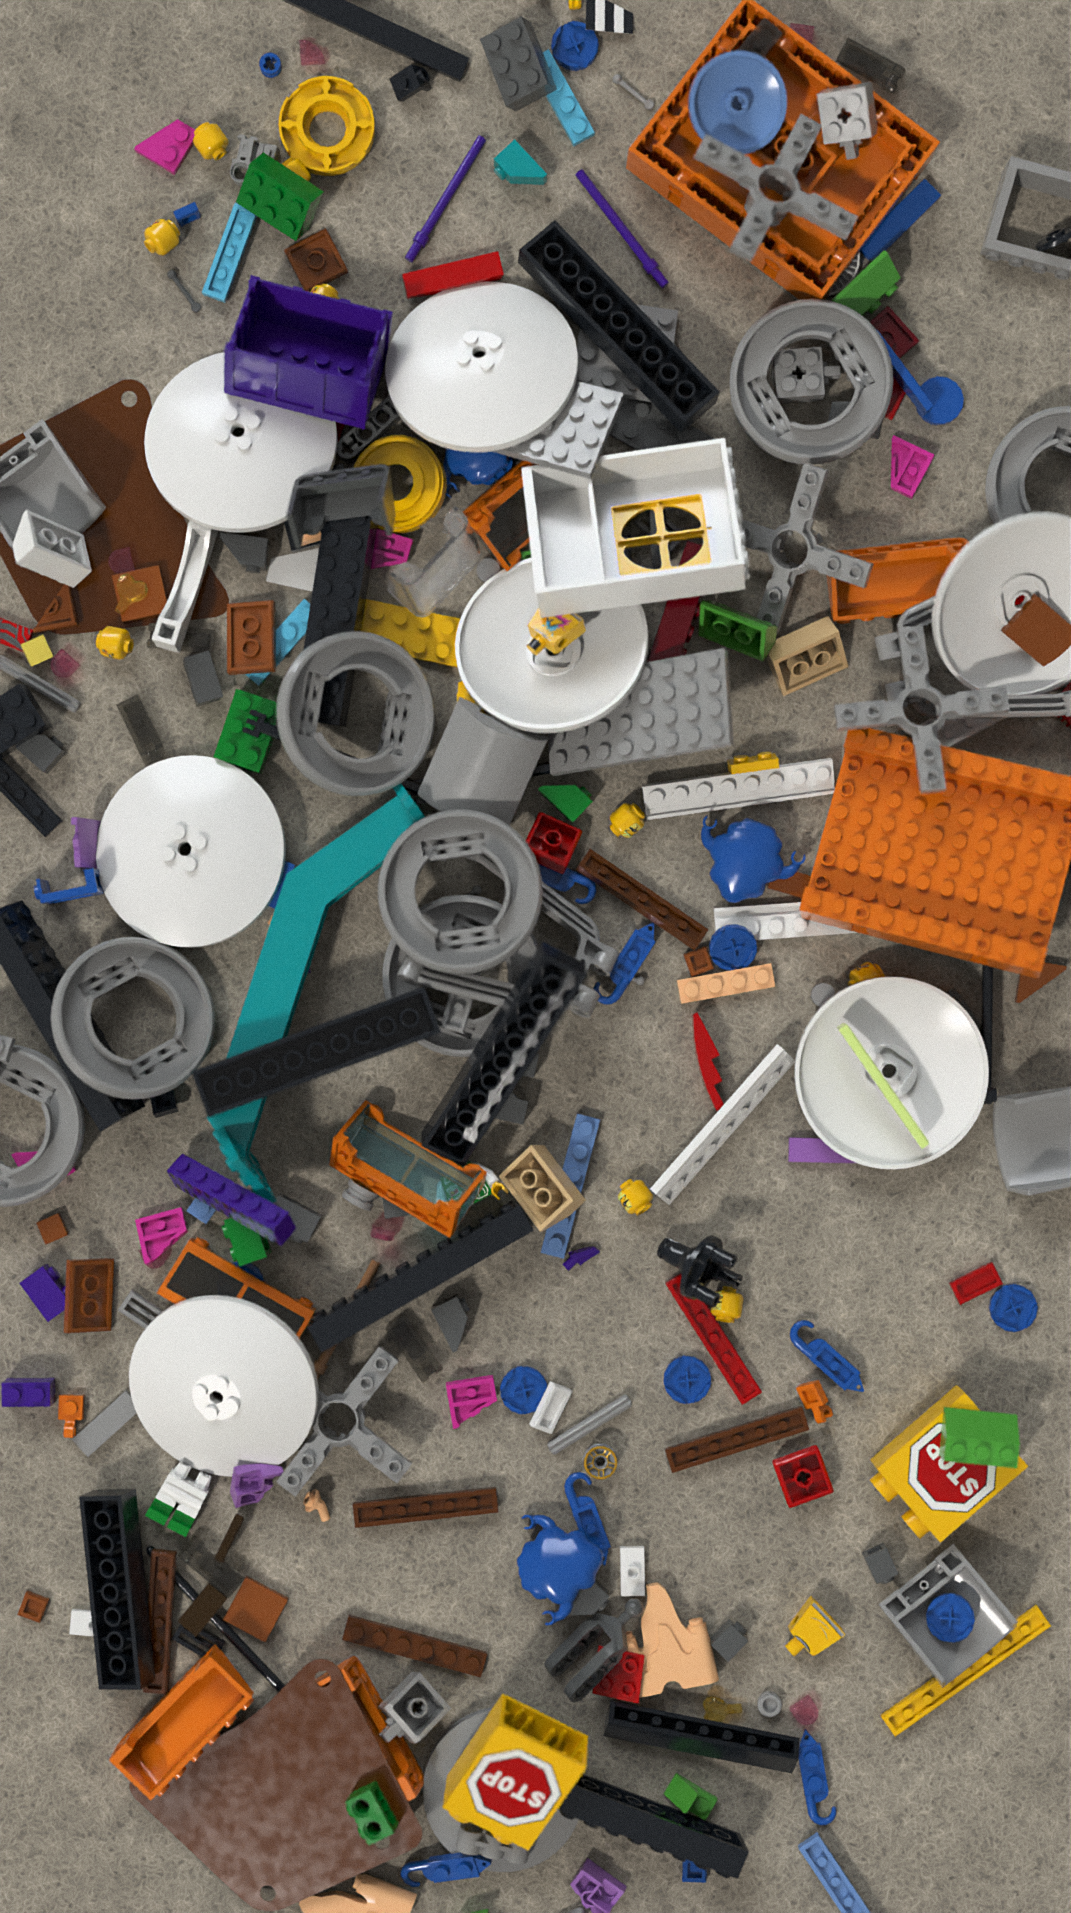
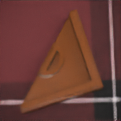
M63 585L44 612L37 626L33 628L35 634L78 626L71 586Z
M1044 962L1039 979L1019 974L1015 1003H1021L1064 972L1067 966Z

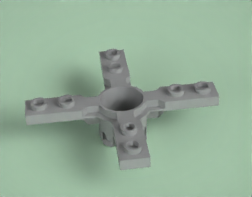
M800 114L775 164L765 165L760 168L752 164L750 157L707 134L705 135L694 159L737 181L741 186L749 190L746 204L744 205L748 215L729 249L730 252L751 262L769 226L779 225L788 212L807 219L843 240L847 239L858 216L816 193L807 194L801 191L800 183L796 178L805 157L821 129V124ZM767 185L768 189L783 195L782 199L784 202L769 200L762 194L760 188H765Z
M808 463L803 465L790 507L791 515L788 523L780 525L776 530L742 519L745 547L767 553L769 561L774 567L772 577L768 580L757 618L776 625L777 634L780 632L797 575L814 569L819 571V573L866 588L874 565L873 563L823 547V545H818L823 542V538L820 533L813 534L816 531L811 528L829 470ZM793 531L802 534L808 546L807 557L801 565L794 562L786 563L789 560L785 552H781L784 550L788 535L791 536Z
M923 625L898 627L897 634L905 690L899 694L896 701L875 700L835 705L837 731L897 725L898 730L902 728L899 733L901 736L909 737L912 735L920 794L944 792L946 784L940 742L937 737L938 730L948 719L1008 713L1006 687L961 691L953 695L943 696L937 689L930 686ZM925 698V704H928L931 708L935 706L936 721L927 726H917L905 717L903 707H907V703H920Z
M379 1346L344 1393L338 1392L326 1396L319 1390L318 1408L312 1425L314 1433L276 1481L278 1484L296 1497L331 1449L346 1445L356 1449L363 1458L394 1482L398 1483L412 1465V1462L364 1425L366 1413L363 1409L399 1361L395 1356L382 1346ZM334 1402L337 1404L344 1403L354 1411L356 1425H354L349 1434L341 1433L338 1436L329 1426H323L325 1424L323 1415L330 1406L329 1404Z

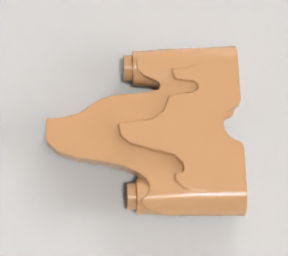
M658 1582L646 1584L647 1601L641 1614L643 1647H638L636 1637L632 1635V1631H626L628 1647L626 1651L645 1655L640 1698L662 1693L665 1684L670 1681L678 1682L684 1689L717 1682L719 1676L706 1622H703L701 1617L692 1618L689 1620V1625L685 1627L680 1621L665 1587Z
M363 1873L356 1876L352 1887L364 1898L336 1890L324 1893L319 1892L300 1901L299 1905L303 1913H410L417 1894Z

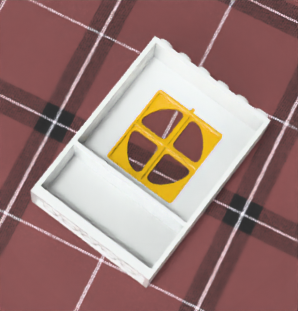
M725 438L600 456L591 479L542 465L521 467L535 591L541 618L744 590L745 580L749 579L748 554L745 550L746 543L744 530H742L741 509H739L738 489L735 485L736 477L732 465L731 447L726 448ZM666 507L685 510L694 515L700 521L701 526L697 529L667 532L663 510ZM646 510L654 511L657 527L656 534L627 539L622 537L623 529L632 518ZM693 538L703 539V545L696 556L683 565L671 566L668 544L670 542ZM657 544L660 548L662 567L653 570L638 566L625 556L624 550L630 547Z

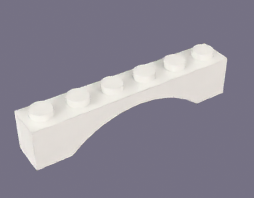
M189 520L178 574L168 601L158 617L152 636V641L157 647L180 653L218 530L204 527Z

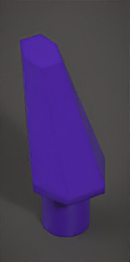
M594 1246L569 1251L570 1257L563 1263V1266L570 1271L577 1263L581 1266L584 1262L600 1253V1251Z

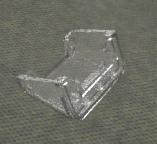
M456 506L444 518L443 532L447 537L444 546L422 570L412 563L405 562L401 563L390 574L387 591L417 617L423 618L430 615L476 566L481 558V547L465 514Z

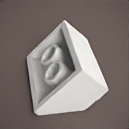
M29 510L24 511L13 542L16 564L74 588L92 572L84 535Z

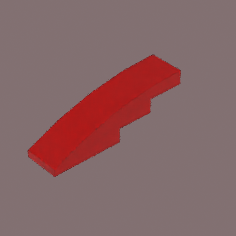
M698 1012L692 1014V1031L697 1064L712 1105L718 1111L724 1103L714 1085L721 1082L722 1079L711 1059L720 1054Z

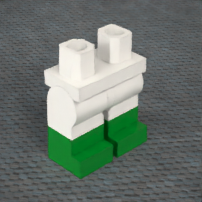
M180 1461L175 1469L172 1468L145 1516L164 1526L176 1503H178L179 1505L167 1528L186 1537L211 1489L209 1485L212 1476L200 1471L197 1479L194 1480L187 1476L192 1466Z

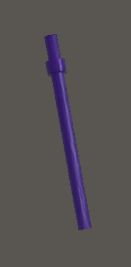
M478 135L421 231H417L412 239L413 244L405 256V259L413 263L421 248H425L428 243V236L485 144L486 139Z
M579 170L575 176L642 262V268L648 275H652L661 289L666 287L669 282L658 269V263L645 252L584 170Z

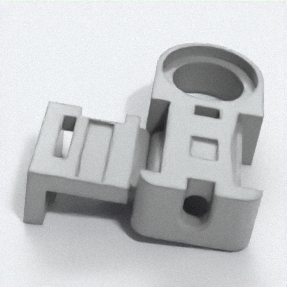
M238 135L237 138L240 141L237 159L232 158L230 176L235 184L242 186L244 180L237 179L236 172L241 168L248 169L249 164L263 152L268 156L271 155L277 161L279 148L276 145L260 143L253 136H250L249 139L245 135Z

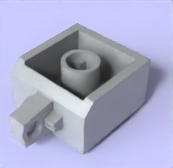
M872 82L822 90L817 94L824 145L839 142L840 147L845 148L846 159L859 157L858 144L863 143L862 139L871 138L877 134ZM844 110H846V112L848 113L851 112V116L849 118L848 115H845Z
M821 347L784 349L775 356L771 363L773 392L780 404L820 401L825 396L824 385L829 384L828 380L839 379L841 376L840 366H827V362H822ZM795 372H798L799 375H802L800 380L797 379L796 375H794Z
M411 1672L378 1706L387 1717L385 1722L388 1724L379 1735L385 1742H390L397 1735L398 1737L404 1736L409 1743L416 1744L446 1715L451 1707L420 1672ZM413 1703H416V1705H415V1707H414L415 1710H416V1712H412V1709H413L412 1704H413Z

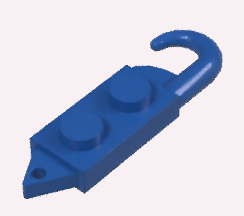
M538 864L542 881L549 887L565 892L577 882L586 886L589 892L586 898L576 899L575 902L582 905L594 899L596 885L586 876L569 868H566L564 874H561Z
M654 923L639 930L635 929L619 954L610 974L611 980L617 985L612 994L608 997L602 996L599 992L600 983H595L593 990L599 993L600 998L598 1001L600 1003L610 1005L620 999L656 942L654 941Z
M802 1320L792 1326L790 1339L796 1348L844 1391L850 1389L864 1392L859 1376L860 1371L825 1340L819 1338L806 1344L798 1336V1331L801 1327L808 1326L813 1328V1323Z
M576 1472L569 1475L564 1485L565 1493L579 1531L583 1532L588 1540L600 1547L605 1558L602 1564L605 1566L608 1548L611 1545L595 1502L589 1496L577 1497L573 1487V1483L577 1479H583L589 1485L592 1484V1481L585 1473Z
M805 1729L799 1743L798 1760L807 1811L814 1823L827 1825L835 1819L836 1807H832L828 1817L824 1818L818 1815L816 1803L824 1800L828 1796L829 1790L821 1744L816 1742Z
M461 1852L430 1856L429 1859L406 1863L401 1869V1878L408 1886L419 1887L420 1882L411 1880L408 1876L409 1872L422 1870L424 1876L430 1881H434V1883L480 1877V1873L491 1865L492 1859L481 1855H467Z

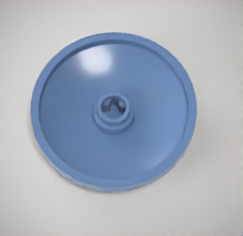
M748 51L723 53L707 62L693 80L688 98L690 120L700 139L703 140L707 134L742 154L752 153L768 144L781 128L787 109L786 89L779 72L768 60Z

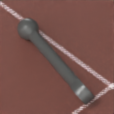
M169 270L167 273L168 278L173 279L191 304L192 311L195 313L201 310L200 304L195 302L176 277V271Z

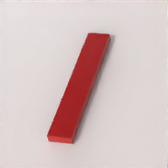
M680 1273L665 1282V1284L743 1405L761 1394L762 1391L718 1321L712 1315L707 1304L698 1299L693 1300L682 1296L680 1292L682 1275Z

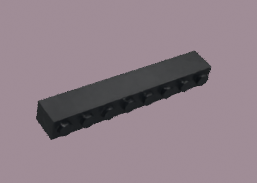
M610 1701L606 1713L604 1737L791 1774L798 1762L800 1741L798 1737L616 1701Z

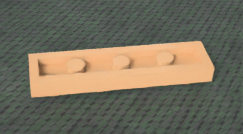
M769 963L677 980L680 1002L683 1004L775 987L772 965Z

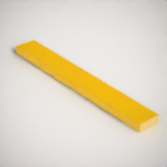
M1033 1606L1016 1618L1017 1627L946 1686L942 1688L933 1677L880 1716L893 1735L896 1737L1051 1627L1038 1606Z

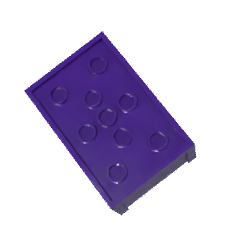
M251 275L248 282V292L229 342H226L224 348V393L365 429L385 369L387 352L390 345L393 311L385 309L381 311L350 303V300L341 298L339 300L304 291L300 287L293 286L292 288L261 280L260 277Z

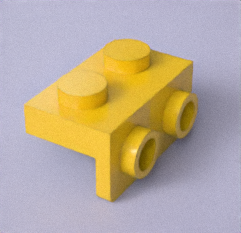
M760 752L757 756L750 757L748 755H737L733 759L727 760L728 772L739 774L779 768V759L772 752Z

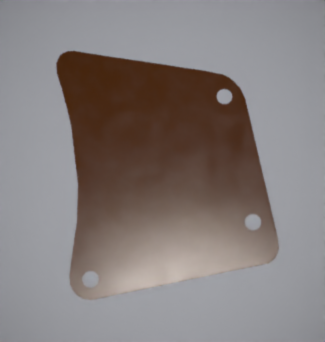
M133 379L122 380L45 421L106 506L96 521L82 533L92 572L74 588L71 587L78 626L50 631L54 634L68 635L97 632L107 626L123 629L155 625L159 616L127 623L122 622L112 575L159 565L168 601L178 574L188 525L184 516L164 499L150 474L145 456L144 441L147 420L152 409L151 398L146 387ZM127 391H132L137 396V402L132 407H126L121 401L123 393ZM22 433L1 444L0 456L26 438L25 435ZM0 531V556L32 616L39 623L44 612L57 596L64 583L16 564L14 550ZM209 564L207 565L190 620L218 617L227 611V604H229L227 592Z
M316 1659L308 1663L260 1710L242 1724L220 1735L213 1744L209 1745L207 1743L202 1748L203 1753L195 1762L190 1760L185 1765L187 1768L177 1780L173 1778L168 1783L170 1786L162 1796L156 1795L150 1801L131 1781L129 1783L132 1795L236 1895L249 1906L262 1911L273 1912L289 1907L418 1846L422 1838V1828L339 1667L327 1659ZM319 1671H325L330 1675L331 1682L328 1686L321 1687L316 1683L315 1675ZM374 1781H377L399 1822L394 1834L388 1836L390 1840L389 1846L384 1849L378 1848L375 1843L368 1846L366 1840L358 1832V1825L355 1819L348 1814L345 1803L351 1792ZM360 1800L362 1805L369 1806L365 1800ZM372 1822L374 1827L381 1828L377 1822ZM271 1886L274 1888L276 1896L272 1901H265L261 1897L260 1890L262 1887Z

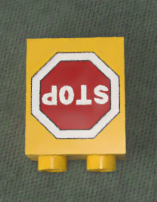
M957 1385L870 1459L879 1471L870 1479L875 1488L888 1502L899 1494L910 1507L901 1517L919 1539L931 1531L940 1543L1028 1467L1020 1456L1018 1457L1017 1468L944 1461L939 1456L944 1407L980 1410Z
M502 1693L448 1773L442 1808L447 1810L458 1822H471L490 1831L493 1837L503 1844L514 1843L529 1850L585 1771L588 1736Z

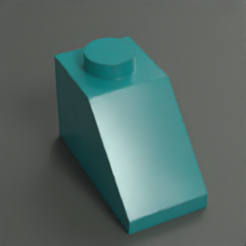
M515 139L494 158L495 168L493 170L501 180L506 179L510 184L544 185L547 182V173Z

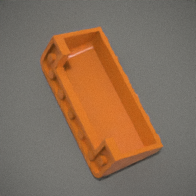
M947 538L838 551L873 563L874 565L866 588L826 575L833 622L845 624L855 619L871 621L874 617L881 616L896 618L910 607L935 596L949 565L969 541L965 538Z
M215 1644L121 1739L109 1761L150 1801L156 1795L160 1797L169 1788L170 1785L168 1783L173 1778L177 1780L187 1769L185 1765L190 1760L195 1762L203 1753L202 1748L207 1743L211 1745L220 1736V1729L223 1726L228 1728L236 1720L237 1716L235 1714L241 1708L246 1710L254 1701L252 1698L254 1692L223 1651Z
M352 1656L337 1666L407 1801L416 1798L424 1784V1774L403 1736L398 1737L396 1735L390 1742H385L379 1734L388 1725L385 1722L387 1717L378 1708L383 1700L360 1660L356 1656ZM326 1672L315 1679L319 1686L326 1687L330 1684L331 1678Z

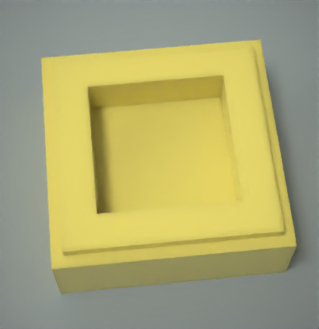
M44 635L37 636L20 644L31 667L53 657Z

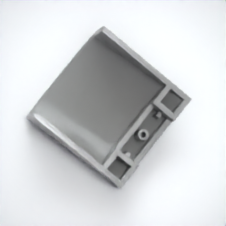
M42 419L23 433L26 437L24 440L0 456V531L12 549L21 518L26 510L82 534L106 508L49 426Z
M459 697L417 794L440 812L458 809L479 811L492 815L510 825L549 737L540 733L523 732L480 712L481 707Z
M1071 1086L997 1096L996 1102L993 1103V1135L998 1164L1007 1191L1034 1195L1071 1187Z
M954 1544L937 1556L931 1564L879 1604L942 1688L973 1665L1017 1627V1620ZM943 1593L961 1595L969 1601L974 1610L975 1622L973 1630L967 1638L960 1642L941 1641L931 1633L927 1626L926 1614L928 1606L935 1597Z

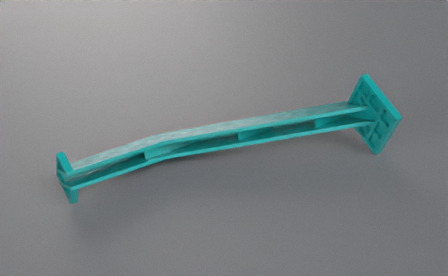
M401 783L393 787L397 794L396 797L286 874L226 1058L288 1036L329 907L380 869L388 851L398 837L414 823L425 818ZM267 1097L215 1116L207 1117L215 1130L212 1132L214 1137L221 1144L219 1146L221 1152L228 1158L225 1162L231 1171H238L240 1173L238 1175L240 1180L246 1187L250 1185L253 1193L271 1203L276 1202L277 1199L258 1159L250 1151Z

